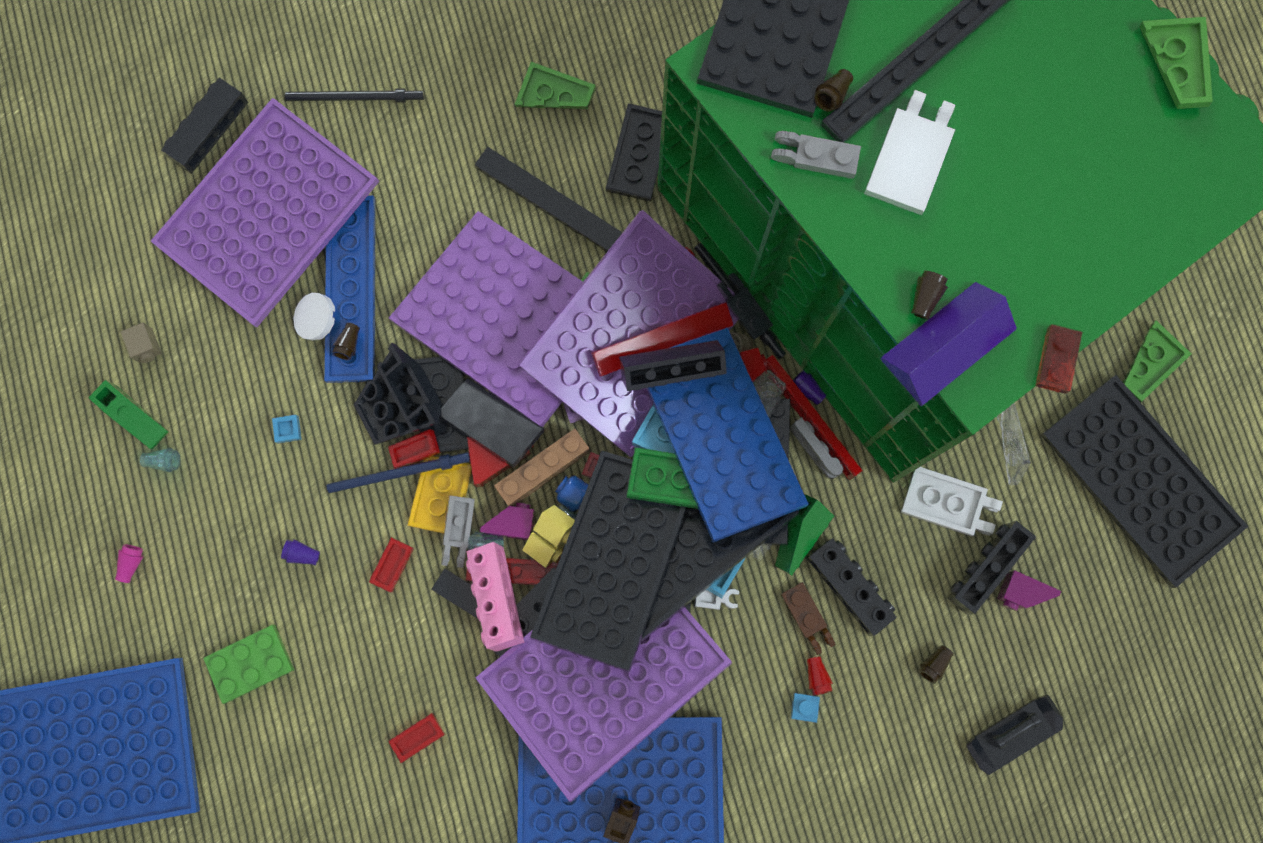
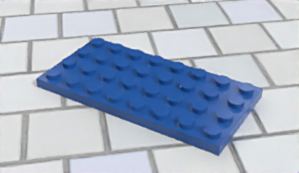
M728 328L671 347L718 340L725 350L727 374L647 388L712 542L802 509L808 505Z

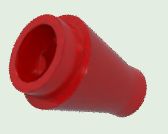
M821 656L807 659L809 690H812L813 696L833 691L831 686L833 682L822 662Z

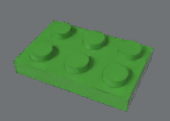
M276 625L262 629L203 658L222 704H226L294 671Z

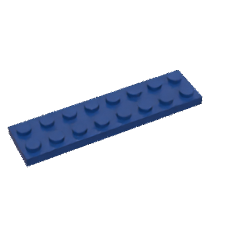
M369 195L364 199L326 245L325 295L332 300L335 306V312H333L332 317L335 318L334 325L325 336L324 381L326 383L372 381L375 376L374 195ZM346 323H353L360 327L355 356H352L349 361L339 359L332 354V345L345 328Z

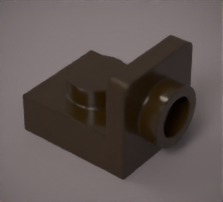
M616 798L603 837L618 843H629L641 807L630 800Z

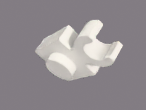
M730 589L726 591L721 599L705 590L695 598L694 607L720 610L721 603H724L728 608H737L738 604L730 603L729 596L731 594L739 595V591Z

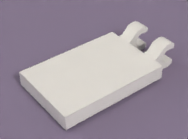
M915 90L906 111L897 108L864 194L922 215L955 129L947 127L955 104L943 101L935 121L918 116L926 94Z
M919 467L913 472L901 513L969 536H974L975 530L990 536L993 534L996 525L979 519L982 507L997 513L1000 511L1003 501L987 497L988 489Z

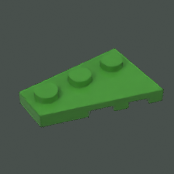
M1206 17L1142 21L1140 29L1176 108L1209 107L1213 99Z
M531 62L515 106L588 109L596 90V85Z
M1155 320L1151 324L1123 383L1141 403L1192 353Z

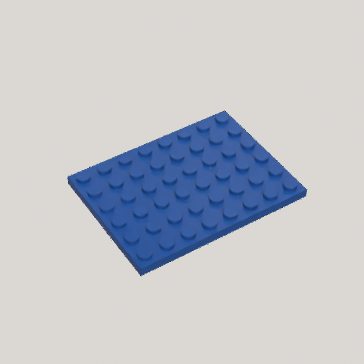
M183 658L0 690V843H35L200 811Z
M669 717L572 802L567 799L519 736L517 843H618L603 837L616 798L630 800L641 807L629 843H724L722 717Z

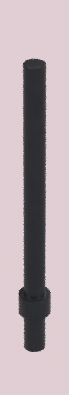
M396 88L395 91L285 92L286 101L395 100L396 103H406L407 100L425 99L424 90L406 91L405 88Z
M702 243L694 247L695 251L711 272L734 293L737 292L735 286L730 282V279ZM767 330L760 335V340L763 344L769 346L779 360L786 355L785 351L776 341L777 337L772 330Z

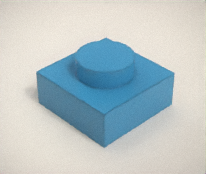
M298 415L272 418L275 443L302 440Z
M794 693L791 719L817 723L820 697Z

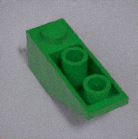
M107 380L88 397L105 414L151 450L169 433L167 429L119 386Z
M806 494L804 495L808 505L799 509L798 515L788 522V545H780L775 562V567L791 576L799 568L803 559L814 547L816 541L834 518V515L820 501Z

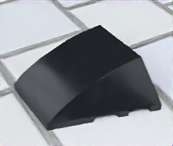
M395 343L390 344L388 347L389 353L383 362H379L377 366L378 371L373 380L367 382L354 403V407L374 445L390 441L439 422L442 403L421 365Z

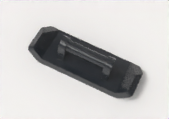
M1046 694L1030 701L975 735L966 743V747L980 770L990 775L1063 730V717L1050 696Z

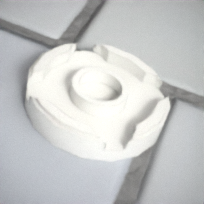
M310 293L299 301L293 320L297 334L303 339L320 340L330 332L335 318H332L335 306L330 298L320 293Z

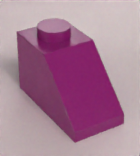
M516 503V507H507L481 526L480 532L486 535L528 540L531 533H533L536 512L534 509H530L531 505Z
M1013 570L1009 571L1005 576L997 599L1004 602V607L1017 611L1018 609H1026L1058 597L1061 591Z

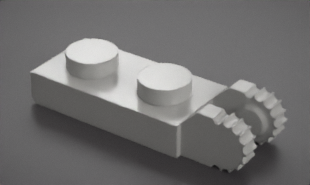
M779 131L776 133L775 141L782 145L797 147V153L787 149H774L771 156L773 160L794 165L795 168L851 179L855 177L861 146L802 134L799 136L794 132Z
M800 418L790 426V431L816 466L826 475L825 477L834 479L843 473L842 464H840L838 458H832L829 455L827 445L817 439L814 435L815 431L809 422Z
M449 496L442 543L444 547L441 565H448L450 548L453 546L459 547L456 564L457 567L463 568L466 548L469 545L475 499Z

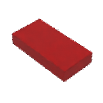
M431 429L388 446L394 469L412 465L440 453L434 430Z
M391 537L369 583L393 593L414 548Z
M431 713L388 742L400 763H402L446 734L434 714Z

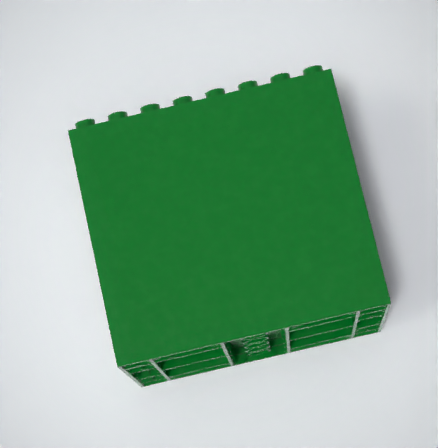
M849 0L824 81L835 75L840 69L850 71L853 75V82L849 86L843 100L845 102L962 0ZM1010 0L846 142L861 146L856 175L852 179L795 168L794 165L775 161L771 157L772 151L779 148L792 150L797 153V147L782 145L775 141L776 133L779 131L794 132L799 136L802 134L836 141L821 126L822 120L833 111H824L816 105L813 117L810 118L697 84L715 25L665 59L658 191L699 242L704 245L729 278V275L733 272L742 281L744 286L747 287L773 324L769 329L772 330L801 369L806 373L810 372L826 394L825 399L893 483L974 435L1263 210V123L1259 120L1258 108L1247 96L1236 94L1219 76L1218 64L1210 54L1213 102L1209 107L1176 108L1140 29L1142 21L1177 19L1169 9L1157 7L1152 0ZM915 90L926 94L918 116L935 121L943 101L955 104L947 127L953 128L955 131L922 215L864 194L897 108L906 111ZM925 270L941 274L948 279L946 283L948 289L932 311L929 319L975 282L1005 296L1017 329L923 406L918 404L880 359L927 321V319L911 314L918 277H922Z

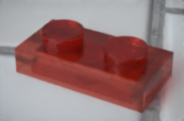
M1053 324L1047 327L1036 387L1064 394L1071 391L1082 337L1081 331Z

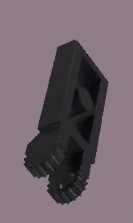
M732 272L729 275V279L737 289V292L732 295L723 282L718 283L717 288L745 331L755 340L772 327L773 324L747 287Z

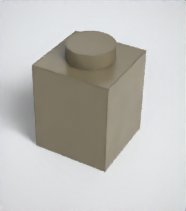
M144 322L121 331L129 356L139 363H148L153 361L155 356L162 354L153 328Z

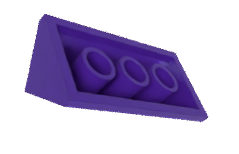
M975 282L880 359L918 404L923 406L1014 332L1017 327L1006 297Z

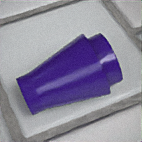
M802 370L793 379L804 396L816 405L821 403L826 397V394L810 372L806 373Z
M295 539L293 541L286 540L281 559L286 560V563L316 566L320 551L314 550Z

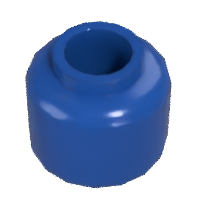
M576 475L570 478L566 476L555 490L557 493L556 499L564 507L575 512L580 508L589 484Z

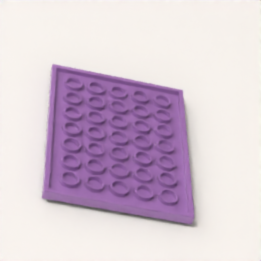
M272 98L153 237L151 242L252 325L258 327L380 181Z
M642 210L636 215L517 365L627 456L632 457L635 450L632 441L653 406V402L647 388L626 390L622 381L621 369L602 377L599 376L591 353L725 302V298L717 288V284L722 281ZM728 307L733 324H735L738 319Z
M477 211L391 314L389 319L493 395L540 427H543L562 401L517 364L583 281Z
M684 607L644 641H640L630 673L532 640L530 638L531 631L523 637L524 643L511 647L475 678L563 794L572 802L729 667L732 661Z

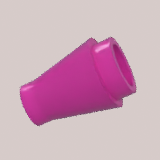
M124 544L122 549L118 550L115 580L130 583L133 574L144 557L142 555V548Z

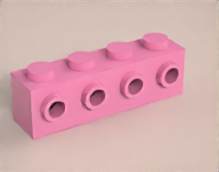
M492 542L466 551L468 557L466 566L473 581L471 591L477 601L476 615L482 625L481 639L487 649L497 652L524 643L504 547Z

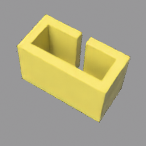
M551 506L542 512L533 529L537 534L531 533L523 551L545 568L553 562L558 563L575 520L557 506Z

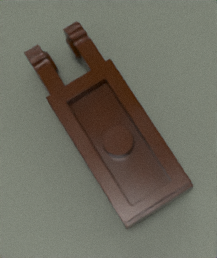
M803 582L780 594L804 638H807L816 655L822 653L820 644L813 636L816 632L820 631L826 644L830 647L836 645L826 628L827 624Z

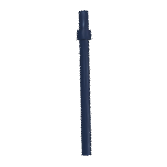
M469 452L453 456L446 454L439 456V459L329 483L327 484L328 493H334L440 468L442 470L451 469L453 465L471 462Z

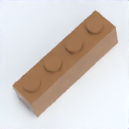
M573 429L495 484L494 487L508 506H515L516 503L523 501L589 454L590 449L577 430Z

